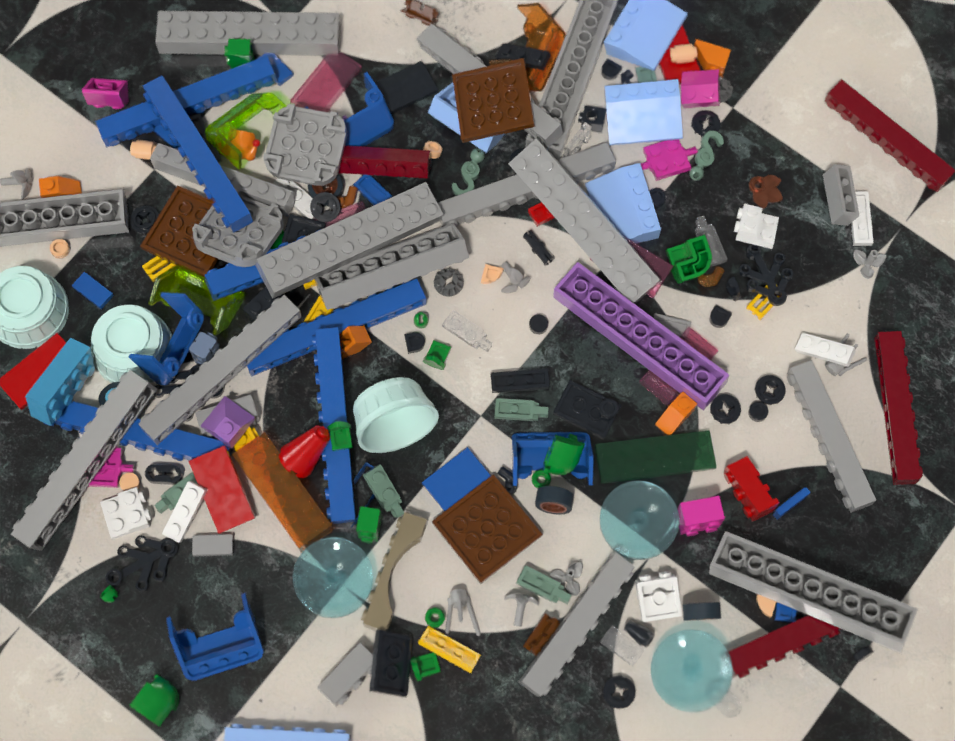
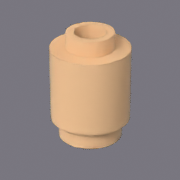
M684 44L670 48L671 62H676V64L694 62V58H697L696 47H693L692 44Z
M133 141L130 147L131 156H135L138 159L151 160L150 157L157 144L153 141Z

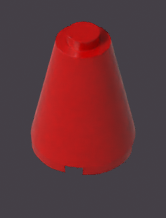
M315 426L285 444L280 449L281 453L279 454V460L283 467L289 472L292 470L297 473L295 475L297 477H308L330 440L329 431L323 426Z

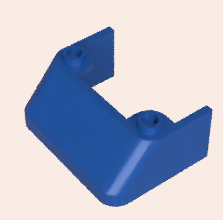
M367 72L364 74L365 87L368 90L365 94V102L368 107L344 120L347 128L345 146L364 147L390 132L394 127V120L386 101Z
M162 292L160 296L182 317L160 361L150 355L129 354L128 357L156 384L168 385L179 371L203 323L204 316L202 311L186 294Z
M583 432L513 434V486H517V478L526 479L532 474L533 470H543V462L548 447H551L555 435L568 438L569 434L577 435L578 442L585 443L580 461L571 474L579 479L587 477L588 485H593V452L589 434Z
M245 593L241 594L244 610L236 613L233 618L235 626L200 638H196L195 633L189 629L176 632L171 617L167 618L169 638L184 676L187 679L198 680L259 660L262 657V644Z

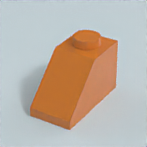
M696 39L694 47L697 49V59L703 69H719V76L722 77L731 50Z
M60 176L39 179L41 198L82 194L81 182L78 180Z
M348 326L340 333L342 359L362 351L372 342L365 326Z
M682 391L655 425L670 437L695 411L697 403Z

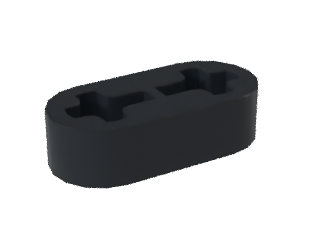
M154 464L146 468L145 477L153 484L175 485L183 479V473L178 466ZM154 470H156L157 473L162 475H156L153 479L152 476L149 474L153 473ZM173 471H176L178 476H175L173 480L170 476L166 475L173 474Z

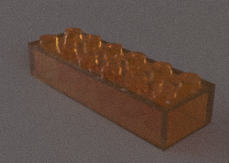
M264 432L232 455L278 522L302 553L332 532L333 527L298 477L295 476V473L292 470L289 472L283 467L279 460L280 452Z

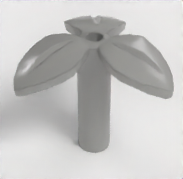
M26 169L25 173L22 170L12 171L10 175L13 178L0 179L1 186L22 185L21 199H25L31 189L28 182H32L29 169Z
M854 250L853 252L856 263L865 265L860 272L866 279L871 278L874 274L871 266L879 267L886 259L885 254H878L876 250H872L868 257L860 250Z
M508 262L502 264L511 282V285L501 290L502 293L516 292L518 286L523 288L529 283L531 277L528 276L522 279L523 275L520 271L511 268Z
M582 563L572 564L566 574L562 570L553 571L550 573V578L561 584L567 582L565 590L570 595L577 596L580 592V586L577 582L573 581V578L581 576Z
M519 593L505 596V600L516 599L517 608L514 626L522 627L525 604L529 601L538 606L539 602L530 595Z

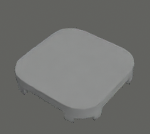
M288 104V106L275 112L267 150L264 153V162L268 171L274 177L315 186H324L331 183L339 172L347 138V128L343 119L338 113L333 111L327 113L296 107L295 104Z
M235 189L251 213L253 223L233 233L230 227H225L221 220L222 214H217L212 205L201 222L194 224L192 228L193 239L197 249L205 254L236 266L251 267L256 264L257 258L266 255L284 227L283 216L278 205L274 203L271 206L242 196L240 190Z

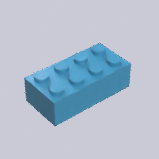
M72 338L67 341L25 396L32 417L50 426L61 417L64 408L71 404L73 396L82 389L85 380L94 373L95 366L89 346Z

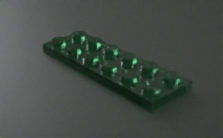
M710 430L595 445L601 484L715 470L717 468Z

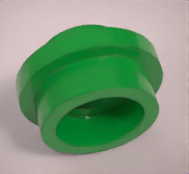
M537 470L533 473L532 484L534 487L539 489L540 487L550 485L551 476L549 473L543 470ZM543 477L545 481L540 483L537 479Z
M430 608L425 614V621L430 627H440L445 621V614L440 608ZM432 615H438L439 619L433 621L431 617Z

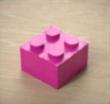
M719 496L682 502L676 510L681 535L693 536L697 535L698 531L706 530V533L717 531V528L720 527L725 519Z

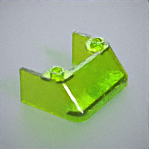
M273 93L250 94L206 127V139L240 170L242 168V152L230 142L236 137V130L262 110H269L274 115L275 112L286 107V105Z
M177 265L156 277L148 304L152 306L158 301H162L164 305L170 306L160 296L162 292L186 294L203 314L211 317L210 323L214 327L213 335L216 336L228 328L245 294L239 291L213 301L205 278Z

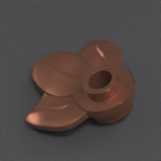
M768 175L764 178L761 176L753 177L750 180L749 189L753 193L754 202L759 207L765 209L768 202L777 203L782 201V195L777 189L781 179L774 175ZM755 184H759L761 188L755 187Z

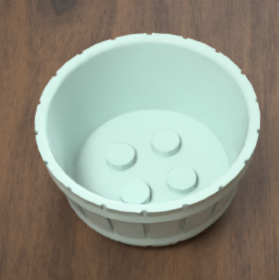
M16 266L1 272L0 341L14 348L30 349L41 346L53 335L59 334L65 326L69 314V300L64 288L53 277L34 267Z
M138 305L114 307L104 313L93 328L91 353L94 365L100 375L110 383L119 382L121 376L129 370L148 383H152L154 381L128 356L129 354L150 355L160 361L172 338V333L160 317L144 307Z
M398 377L378 382L362 392L354 402L353 414L355 416L358 444L363 450L371 453L396 451L414 444L431 432L439 418L434 404L424 394L420 385L410 378Z

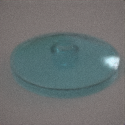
M632 481L618 486L606 497L600 512V529L605 541L615 552L629 559L646 560L662 554L673 543L679 528V514L675 502L664 489L650 482Z
M326 538L311 544L301 553L293 571V586L299 601L310 612L324 618H340L354 613L366 602L373 586V570L368 556L358 545L342 538Z
M683 630L670 635L658 646L652 658L651 678L655 690L667 704L684 712H702L717 705L728 693L733 679V665L728 651L717 638L700 630Z

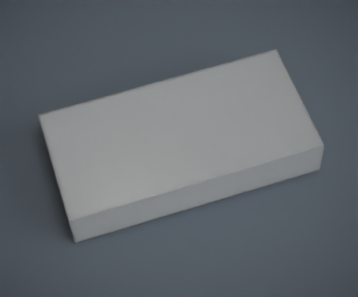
M657 313L654 314L653 318L679 338L688 340L691 327L690 321Z
M233 535L193 536L192 555H233Z

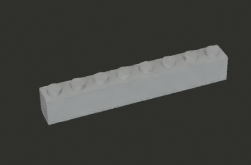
M158 143L150 157L154 169L198 184L195 179V171L191 172L186 164L188 161L186 157L182 158L177 149ZM221 166L233 187L240 190L242 196L269 206L274 203L278 205L282 215L288 217L295 203L293 191Z
M812 360L791 367L787 373L788 383L790 386L793 385L795 398L803 407V416L806 420H809L811 433L819 442L818 448L820 453L825 455L827 468L835 477V486L843 495L844 506L847 509L849 508L852 513L872 505L876 498Z
M617 552L612 553L543 646L541 653H538L518 681L521 685L537 697H541L542 694L545 696L552 687L550 683L554 678H559L564 670L562 669L563 665L566 662L569 663L575 656L574 650L576 647L582 646L586 641L587 637L585 635L589 629L592 631L599 622L597 618L600 614H605L609 609L610 604L608 603L612 598L615 599L622 591L621 585L624 582L627 583L633 576L631 571L634 569V566Z

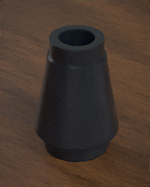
M631 620L624 628L640 646L645 648L650 645L655 637L651 629Z

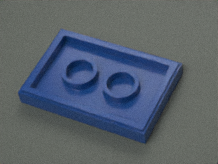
M467 447L424 480L422 485L445 512L491 475Z

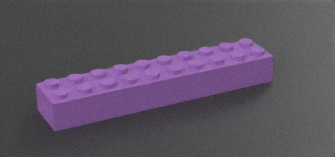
M579 262L573 266L554 288V299L679 393H682V391L686 393L703 411L728 382L729 374Z

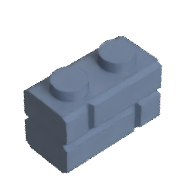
M200 332L195 339L196 342H193L189 348L195 363L198 365H202L206 361L209 362L220 346L216 341V336L209 332L207 334Z

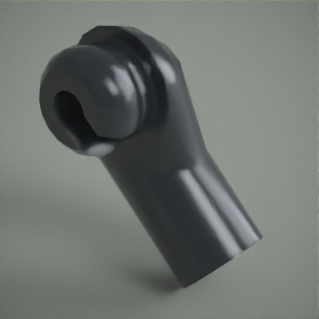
M629 69L624 73L622 72L621 84H632L630 79L634 75Z
M502 466L497 474L505 479V489L509 494H513L518 489V481L517 486H513L512 472Z

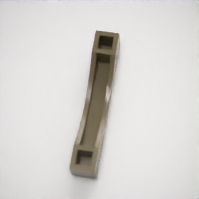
M404 512L403 517L399 516L396 524L398 531L390 539L389 554L385 553L382 561L384 565L383 571L378 572L375 580L377 587L369 595L368 602L371 603L368 610L364 609L361 620L364 621V627L374 631H388L393 618L389 602V584L392 573L402 556L413 546L421 542L427 526V519Z

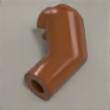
M349 186L347 196L337 197L340 209L354 204L358 188Z

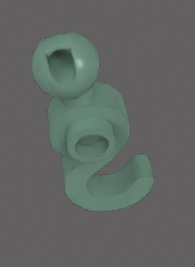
M709 131L701 138L702 149L694 157L697 165L692 167L689 173L690 178L693 180L702 179L704 175L703 168L710 166L714 161V154L708 139H714L718 147L724 144L721 134L716 131Z
M474 149L470 154L471 161L463 164L461 174L468 188L460 190L457 184L453 183L452 190L455 196L474 190L473 181L478 178L480 173L477 164L485 158V154L481 149Z

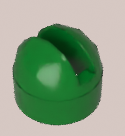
M423 312L417 313L413 319L414 325L420 329L425 328L429 323L428 316ZM419 316H422L423 323H419Z
M109 585L101 593L100 598L107 603H112L115 601L113 596L117 598L118 592Z

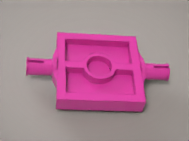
M679 139L666 140L643 147L646 162L641 163L642 170L649 169L656 181L690 171L691 165L688 161V156L696 154L697 149L694 146L685 150Z
M122 448L114 449L88 487L119 488V479L122 472H134V464L122 463Z

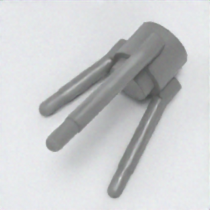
M846 334L840 343L845 344L850 335ZM865 357L845 368L843 365L826 361L825 367L833 376L837 374L842 376L845 372L867 361V358Z
M464 589L451 591V598H448L445 634H449L453 606L458 609L459 622H463L462 608L467 605L476 634L480 636L479 627L470 603V596L466 595V590Z

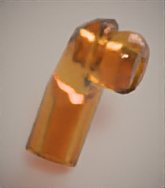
M717 266L713 274L700 276L698 278L699 284L704 287L716 286L724 273V269Z

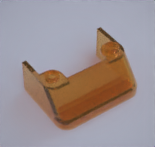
M540 3L518 4L517 9L526 17L523 31L529 40L525 47L549 51L551 55L544 70L526 67L529 90L540 92L544 89L552 73L566 34ZM490 60L489 64L495 65L512 60Z

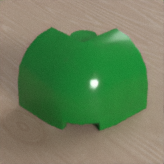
M705 235L689 239L684 244L666 249L672 267L670 270L674 279L679 284L702 276L710 268L712 254Z
M569 434L568 438L555 435L551 447H548L543 462V471L554 475H565L572 472L580 461L585 443L578 442L577 435Z
M156 674L154 676L155 680L151 684L147 682L130 706L160 727L171 710L176 712L179 705V694L177 689L168 680Z

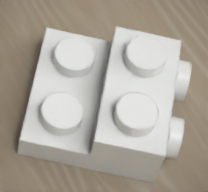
M744 204L743 208L739 207L737 219H740V221H736L734 232H737L736 240L772 249L779 217L763 214L761 207Z
M137 487L120 492L118 496L100 502L112 540L150 527L151 515L149 510L145 509L143 505L146 499L143 491H139Z
M670 571L660 572L657 577L645 574L640 575L639 579L635 580L642 622L682 616L677 576L671 574Z

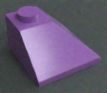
M224 396L201 424V427L232 449L256 418Z

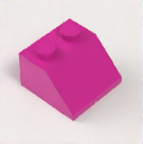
M719 69L682 72L681 104L684 109L720 106Z
M91 78L83 87L82 93L88 105H94L96 108L112 106L113 109H121L128 103V81Z

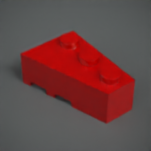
M748 456L726 466L724 470L725 480L733 486L734 496L743 504V512L747 518H750L753 522L775 510L780 502L777 498L772 499L767 492L770 490L767 484L763 485L759 478L760 473Z

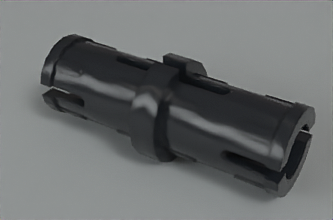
M529 230V234L526 232L523 238L531 246L532 252L537 254L544 265L547 266L549 264L548 261L551 263L554 257L545 248L544 242L537 238L533 230Z

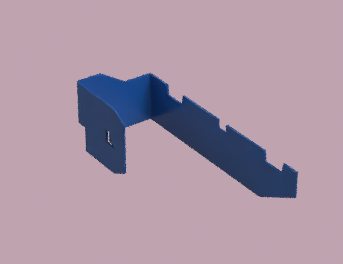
M366 462L354 479V485L364 473L366 466L370 469L374 467ZM374 494L372 495L368 503L365 505V507H368L369 504L372 502V500L375 497ZM357 518L356 521L352 524L351 529H352L353 526L358 522V518Z

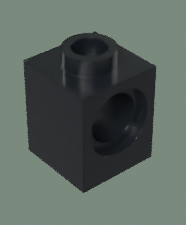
M585 105L584 111L579 113L578 123H581L580 130L602 133L606 109ZM591 117V118H594L595 120H594V121H590V120H588V118Z

